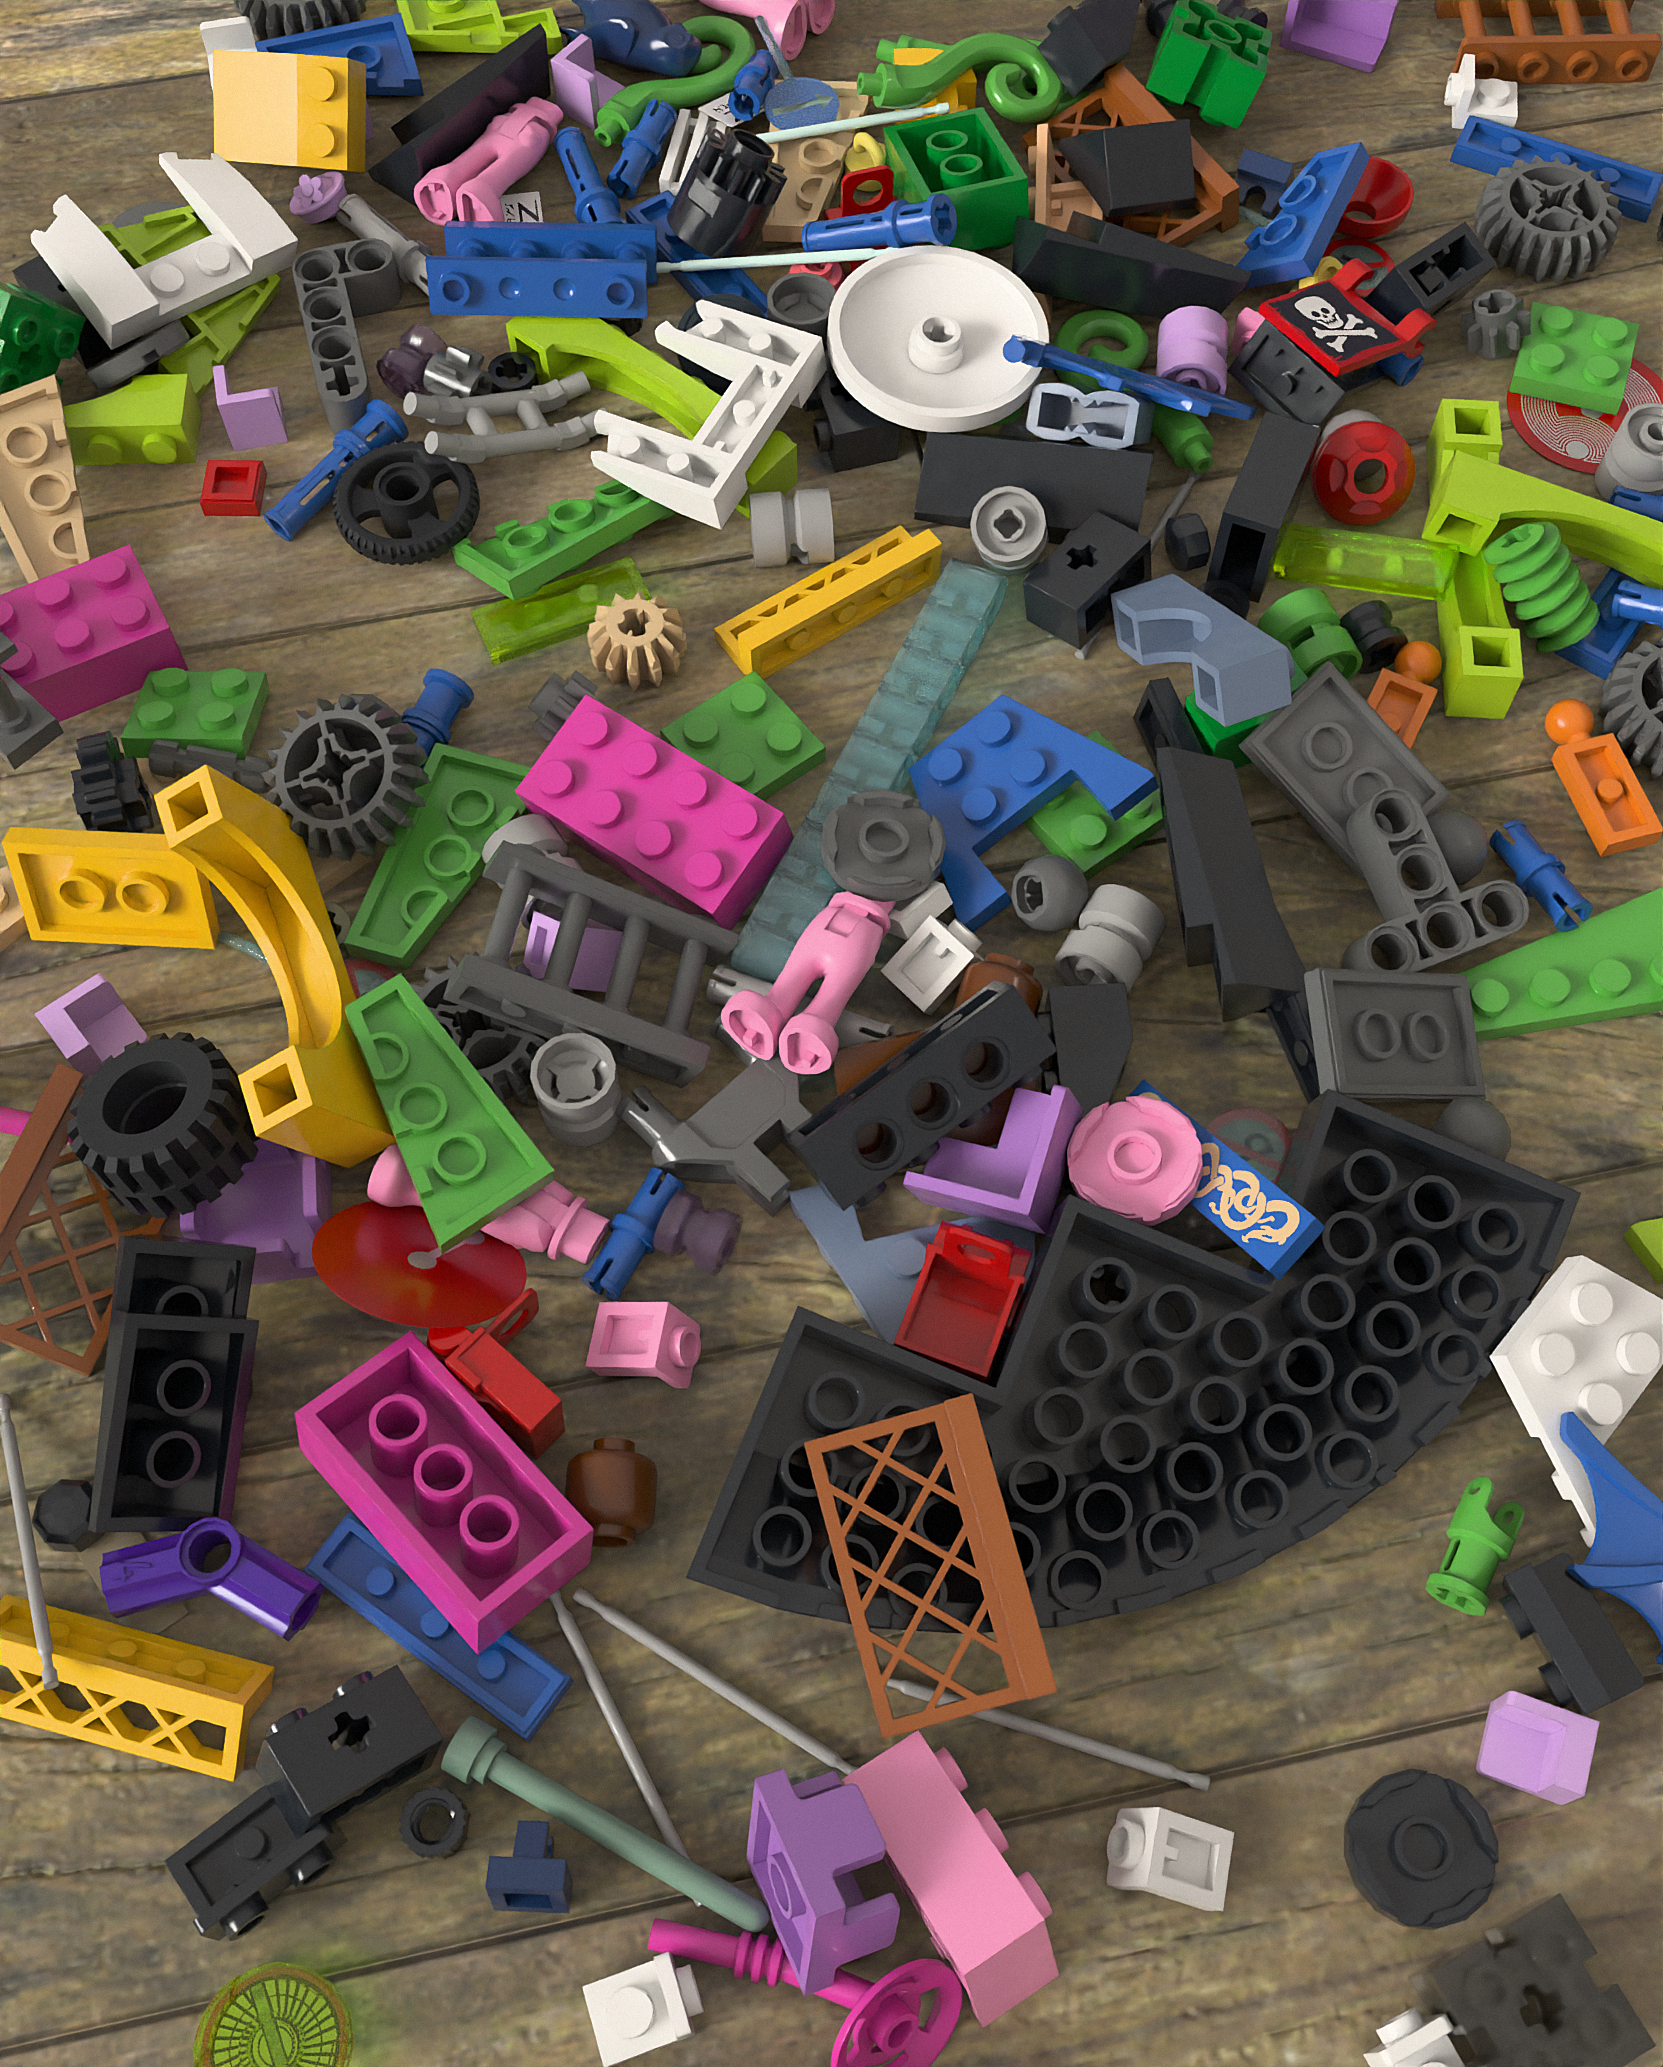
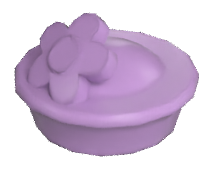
M330 171L314 178H310L306 174L302 175L299 178L300 186H296L293 191L294 196L289 205L291 213L299 216L309 224L319 223L327 218L335 217L336 211L340 209L338 207L340 201L348 195L344 185L345 179L343 174L338 171Z

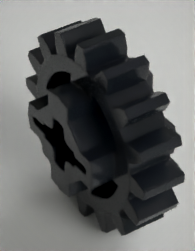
M111 731L77 739L79 750H76V755L81 769L71 771L74 782V793H72L77 814L80 815L86 830L145 833L144 830L154 828L151 805L153 804L148 786L145 784L139 770L137 759L134 756L125 758L124 752L120 753L118 740L116 737L113 738Z

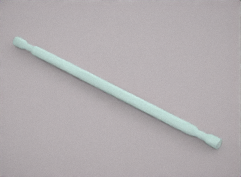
M948 102L927 108L916 107L757 134L756 136L770 144L923 118L929 114L949 113Z
M888 247L880 250L866 248L687 260L680 263L657 262L656 270L657 273H669L676 270L689 272L871 260L878 255L899 248Z

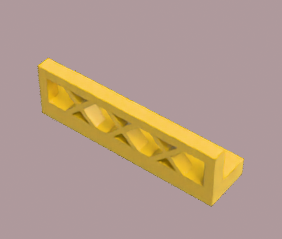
M900 525L714 628L715 640L745 676L755 670L762 679H765L940 580L942 543L929 528L911 537Z
M6 1594L0 1600V1665L8 1667L24 1688L17 1693L0 1689V1717L232 1782L243 1771L250 1719L272 1691L274 1666L46 1605L53 1645V1666L57 1669L58 1680L77 1686L91 1705V1708L81 1712L66 1708L53 1689H44L41 1675L43 1665L37 1651L29 1600ZM127 1700L144 1704L160 1726L152 1731L135 1727L118 1705ZM198 1719L227 1727L224 1751L203 1746L190 1730L188 1724Z

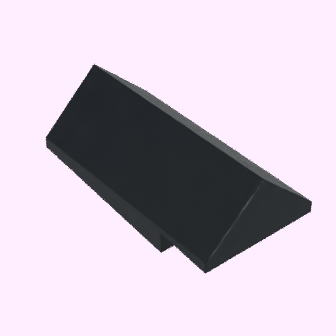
M541 23L390 127L402 146L367 170L371 178L418 208L414 198V188L430 170L449 164L460 156L485 132L488 124L492 122L495 116L509 112L510 107L514 104H525L531 97L546 100L551 95L546 31Z
M1074 210L1066 232L1021 216L1017 217L1014 226L1012 273L1020 278L1032 292L1163 320L1176 309L1188 306L1207 307L1221 315L1248 284L1251 272Z
M966 431L949 433L927 432L914 520L971 529L970 522L973 510L980 499L995 488L1013 486L1027 490L1041 504L1047 524L1048 543L1061 545L1065 536L1072 529L1082 525L1095 511L1138 532L1154 450L1107 448L1088 443Z
M1170 746L1157 748L1159 799L1187 966L1213 964L1223 1022L1240 1019L1300 993L1299 984L1233 761Z
M159 1234L119 1236L89 1521L90 1531L94 1533L185 1531L192 1523L203 1518L215 1517L228 1521L231 1524L260 1321L247 1317L256 1255L255 1247Z

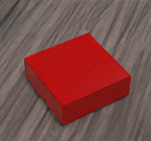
M208 460L200 499L204 515L260 517L267 471L263 460Z

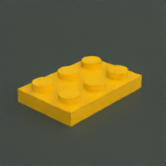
M10 827L6 833L2 845L31 940L215 949L221 931L209 879L193 864L169 849L165 834Z

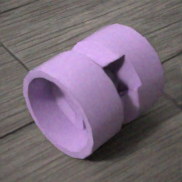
M1201 306L1178 308L1168 314L1159 326L1158 360L1155 376L1225 395L1227 382V363L1225 362L1228 353L1229 336L1226 320L1218 312Z

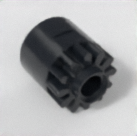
M713 129L712 133L706 132L667 214V222L674 233L689 246L713 259L749 256L788 179L783 174L785 168L772 162L775 156L773 149L761 138L745 130L733 129L731 132H728L727 136L718 129Z

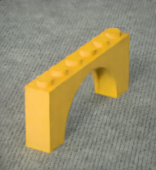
M205 764L154 795V799L169 849L185 858L200 870L236 909L260 946L275 977L283 1000L288 1022V1048L238 1075L255 1135L349 1169L397 1142L346 1018L345 1006L355 1001L356 997L304 839L290 829L293 819L292 815L284 813L281 808Z

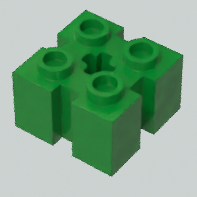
M1177 0L1156 45L1152 60L1153 66L1149 73L1146 89L1152 91L1159 101L1169 106L1183 105L1184 101L1201 107L1199 110L1200 117L1211 125L1218 127L1228 125L1238 130L1266 75L1269 58L1267 54L1270 50L1273 32L1237 15L1235 19H1231L1217 12V6L1204 0Z
M0 282V395L54 374L61 389L63 379L57 377L56 372L61 359H71L76 351L86 318L36 291L8 282L7 285Z

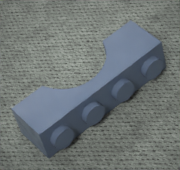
M1172 573L1111 594L1118 647L1143 666L1167 662L1191 663L1196 705L1224 727L1292 704L1290 679L1294 677L1295 668L1288 648L1179 576Z

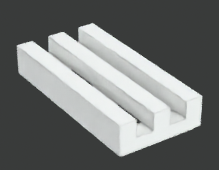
M680 109L659 178L660 193L669 190L676 196L706 132L712 133L713 129H718L727 136L728 132H730V127L719 121H710V116L701 111L698 119L691 118L690 110ZM689 133H691L693 137L678 183L675 182Z

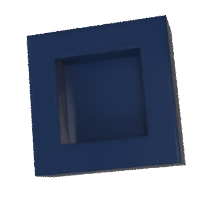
M1245 148L1237 167L1236 183L1240 186L1239 209H1244L1249 196L1260 193L1266 198L1261 209L1262 217L1272 220L1280 207L1279 198L1295 180L1294 164Z
M518 1820L513 1857L489 1856L485 1888L494 1910L570 1914L573 1881L567 1860L553 1859L554 1838L549 1836V1822Z

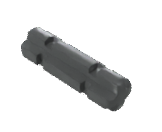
M162 739L155 740L150 749L149 767L154 775L176 778L177 773L185 777L207 764L254 793H267L270 787L261 775L262 772L273 768L271 761L267 758L247 755L246 759L242 760L238 758V753L190 744L187 746V749L179 748L180 743Z

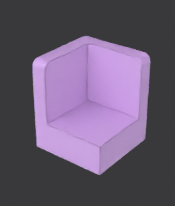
M580 34L551 59L556 102L564 114L595 131L598 127L596 119L598 111L611 97L626 87L595 70L592 39L584 34Z
M213 366L217 406L233 450L239 451L288 442L283 402L278 386L234 394L225 366Z
M533 912L523 963L530 969L532 977L536 979H544L562 918L561 914ZM588 918L569 983L570 988L599 992L607 991L622 938V931Z
M103 973L94 975L35 1013V1016L73 1068L84 1074L82 1080H86L89 1075H96L102 1069L100 1064L110 1055L115 1058L125 1051L124 1046L137 1040L140 1044L149 1040L145 1031L124 1005Z
M1508 1691L1490 1702L1476 1771L1479 1775L1556 1804L1564 1805L1585 1796L1600 1722L1519 1692Z

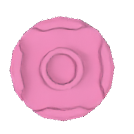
M1146 1096L1126 1097L1125 1102H1116L1110 1106L1108 1101L1093 1108L1075 1127L1067 1148L1069 1179L1077 1197L1145 1226H1154L1178 1215L1195 1197L1203 1175L1201 1143L1189 1118L1169 1103Z

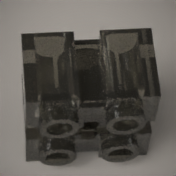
M1561 1893L1532 1901L1486 1929L1484 1933L1492 1944L1493 1951H1489L1483 1940L1458 1946L1408 1977L1430 2015L1446 2013L1454 2030L1449 2032L1447 2036L1464 2034L1477 2058L1465 2064V2067H1624L1656 2046L1619 1985L1611 1984L1597 1987L1582 1963L1598 1952ZM1521 1993L1526 1997L1531 1996L1536 2002L1539 2011L1538 2024L1526 2025L1523 2021L1519 2008L1527 2005L1528 2002Z

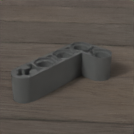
M366 238L310 249L297 256L292 265L317 387L329 427L334 435L342 429L349 430L367 413L366 405L373 399L355 318L391 310L398 305L402 298V289L393 251L389 244L376 238Z

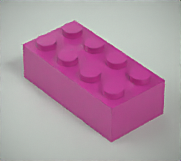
M130 544L0 595V631L15 644L19 651L2 663L0 668L48 710L58 722L142 689L149 671H160L165 668L189 670Z
M587 694L515 790L531 814L546 815L553 821L560 834L683 912L689 915L700 914L716 920L720 927L729 931L736 925L795 841L783 812Z
M411 1330L295 1412L300 1451L477 1655L590 1564L593 1527Z

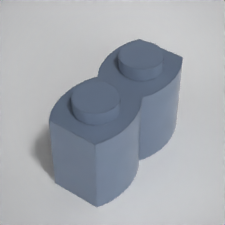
M1044 383L1032 387L1026 428L1033 434L1048 440L1083 439L1089 444L1098 447L1117 449L1138 447L1148 444L1150 441L1156 403L1133 391H1122L1121 393L1113 390L1097 391L1092 387L1079 383Z

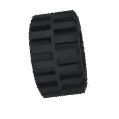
M178 1032L171 1039L166 1033L151 1035L148 1042L140 1044L137 1040L124 1046L125 1051L115 1058L110 1055L100 1064L102 1069L96 1075H89L81 1085V1088L84 1090L83 1095L74 1098L69 1111L74 1118L67 1123V1135L73 1140L70 1146L75 1155L121 1206L125 1205L131 1213L140 1216L150 1212L154 1218H168L175 1209L182 1215L196 1211L198 1203L206 1199L211 1203L223 1195L220 1190L228 1183L235 1185L244 1175V1172L241 1170L242 1166L245 1163L253 1162L259 1151L253 1142L261 1138L255 1135L238 1074L220 1049H216L213 1043L204 1037L195 1040L191 1033Z

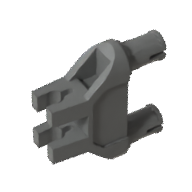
M719 1015L711 1026L710 1034L715 1039L720 1040L747 1065V1068L689 1119L680 1121L651 1094V1091L645 1085H640L632 1091L633 1096L637 1099L636 1102L629 1096H626L619 1103L616 1109V1116L621 1121H625L653 1148L651 1155L653 1157V1164L661 1169L664 1174L670 1173L677 1179L692 1182L736 1184L773 1217L790 1202V1194L786 1191L790 1186V1179L766 1156L782 1143L799 1158L784 1136L810 1118L812 1114L799 1103L798 1073L792 1072L784 1066L780 1058L779 1046L770 1060H764L750 1054L726 1031L721 1015Z

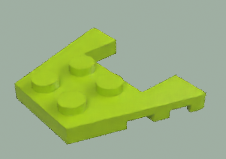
M395 0L398 12L401 13L412 51L497 53L539 23H541L546 31L548 54H558L563 49L562 36L552 7L502 17L496 0Z
M191 206L143 216L142 223L115 228L112 223L97 226L133 269L212 235ZM277 274L271 275L179 318L195 337L171 354L158 360V372L160 375L188 374L199 402L214 381L213 366L226 365L279 292L280 277Z

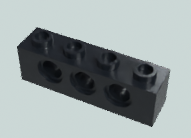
M994 980L784 1137L831 1202L842 1211H845L851 1205L854 1208H860L880 1196L887 1187L885 1180L906 1165L907 1168H913L932 1157L940 1148L938 1140L956 1126L966 1128L984 1118L993 1107L990 1101L1011 1086L1013 1089L1020 1088L1037 1078L1045 1069L1043 1061L1055 1053L1057 1048L1015 986ZM984 1043L988 1050V1062L980 1073L969 1076L965 1068L966 1055L973 1046ZM932 1082L936 1089V1101L933 1107L924 1114L915 1115L911 1106L914 1092L921 1085ZM872 1123H881L884 1130V1138L880 1147L870 1154H860L857 1141L861 1131Z

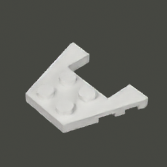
M1580 1255L1565 1258L1530 1306L1490 1355V1359L1530 1436L1541 1439L1556 1469L1551 1477L1564 1500H1572L1585 1525V1528L1580 1530V1533L1587 1547L1591 1550L1596 1533V1511L1593 1493L1581 1461L1561 1439V1415L1565 1412H1574L1602 1445L1606 1443L1663 1365V1299L1591 1259Z

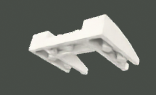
M176 152L159 154V164L212 235L139 268L133 269L101 230L66 194L58 198L53 205V213L58 217L46 232L34 230L31 234L32 244L111 350L293 265L298 244L296 236L253 185L218 153H211V160L178 159Z
M701 299L696 302L698 314L703 319L701 323L684 332L675 329L668 321H665L656 328L655 335L659 344L707 370L733 381L703 426L691 441L598 410L594 418L595 429L599 434L608 435L607 453L591 451V459L594 467L643 496L682 515L721 530L748 490L745 472L789 406L793 405L802 408L826 372L827 367L822 337Z

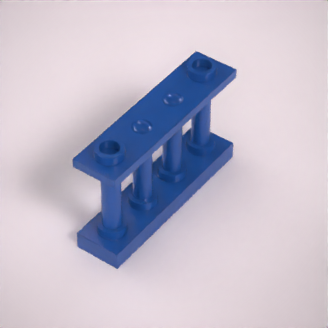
M447 221L444 226L446 256H427L425 259L430 312L433 315L648 318L647 284H657L659 279V273L656 270L658 262L657 224Z

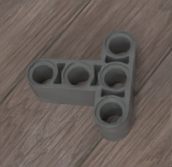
M1398 787L1383 788L1357 808L1348 819L1346 832L1349 843L1385 923L1378 925L1348 945L1343 954V969L1424 973L1490 947L1521 929L1527 921L1529 914L1527 897L1512 882L1495 880L1462 893L1459 892L1419 802L1407 790ZM1375 812L1381 813L1388 818L1392 825V833H1388L1380 828L1376 822ZM1401 868L1407 869L1414 875L1418 884L1417 890L1411 889L1402 880ZM1482 904L1490 907L1495 913L1496 926L1489 923L1483 916ZM1427 924L1438 929L1442 935L1443 948L1431 942L1426 930ZM1372 945L1379 947L1387 955L1389 961L1388 970L1379 967L1372 959Z

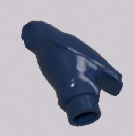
M572 0L573 3L579 6L580 12L584 16V26L581 28L571 26L559 27L560 32L566 35L567 44H570L580 34H584L592 39L594 57L630 71L681 78L692 72L702 54L700 41L694 35L688 33L679 21L672 24L666 14L652 0Z

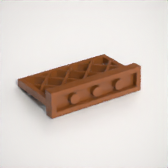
M1120 62L1104 72V86L1042 124L1048 123L1051 139H1064L1104 128L1175 121L1176 119ZM1102 108L1112 118L1110 126L1083 125L1085 118ZM1037 127L1021 136V145L1027 154L1029 146L1037 145ZM1191 136L1196 194L1192 206H1195L1200 214L1190 220L1171 219L1172 209L1163 210L1162 218L1134 216V214L1107 218L1105 215V222L1131 231L1158 233L1157 240L1180 247L1213 226L1222 234L1239 223L1240 186ZM1054 151L1055 184L1073 182L1071 166L1060 151Z
M58 1062L0 1173V1271L9 1254L16 1270L0 1276V1287L20 1280L33 1316L9 1325L0 1323V1342L89 1377L109 1336L114 1286L90 1294L77 1259L114 1247L117 1253L119 1236L158 1234L166 1218H154L151 1216L148 1224L120 1234L107 1201L113 1198L106 1189H102L100 1182L83 1163L82 1166L93 1194L59 1206L55 1205L46 1181L53 1169L80 1160L74 1151L61 1156L60 1154L69 1138L67 1135V1123L74 1118L69 1111L74 1098L83 1095L84 1090L81 1088V1085L85 1081L82 1080L83 1073ZM41 1194L46 1210L29 1216ZM97 1203L110 1237L73 1250L60 1216ZM51 1220L63 1254L25 1267L16 1245V1240L21 1230ZM67 1263L80 1298L42 1312L29 1277ZM112 1297L100 1321L94 1303ZM84 1307L94 1331L84 1356H79L55 1346L46 1321ZM37 1325L42 1340L20 1332V1330Z
M973 1393L945 1400L944 1403L804 1442L882 1739L1024 1699L1031 1700L1058 1692ZM935 1422L943 1453L927 1479L895 1461L891 1456L906 1430ZM892 1435L883 1453L864 1443ZM855 1446L878 1459L875 1468L857 1499L831 1484L824 1457L825 1453ZM946 1464L955 1495L936 1484ZM886 1465L924 1486L903 1525L865 1504ZM931 1491L959 1506L964 1525L949 1552L911 1531ZM835 1496L853 1506L843 1525ZM861 1511L898 1532L878 1571L871 1569L850 1555L846 1538ZM966 1537L968 1538L975 1567L956 1557ZM906 1538L944 1559L923 1599L885 1577ZM952 1564L979 1579L984 1600L970 1626L931 1604ZM855 1570L872 1579L863 1599ZM880 1585L919 1607L898 1646L871 1631L866 1610ZM987 1610L996 1641L977 1631ZM926 1611L965 1634L945 1673L905 1651ZM972 1639L1001 1655L1009 1686L978 1694L951 1678ZM875 1644L893 1654L883 1674ZM901 1659L937 1680L939 1684L925 1710L894 1718L886 1685ZM946 1686L965 1697L964 1699L936 1706Z

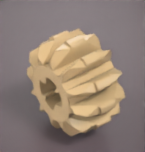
M640 589L634 599L625 600L615 593L612 602L613 607L597 606L595 622L589 624L587 638L589 647L592 648L590 650L592 663L596 667L597 672H606V676L612 686L628 679L629 685L634 691L637 690L641 681L645 680L651 681L659 688L662 673L677 674L678 667L680 666L679 658L685 656V651L687 650L682 617L677 608H668V604L665 602L662 594L647 601Z

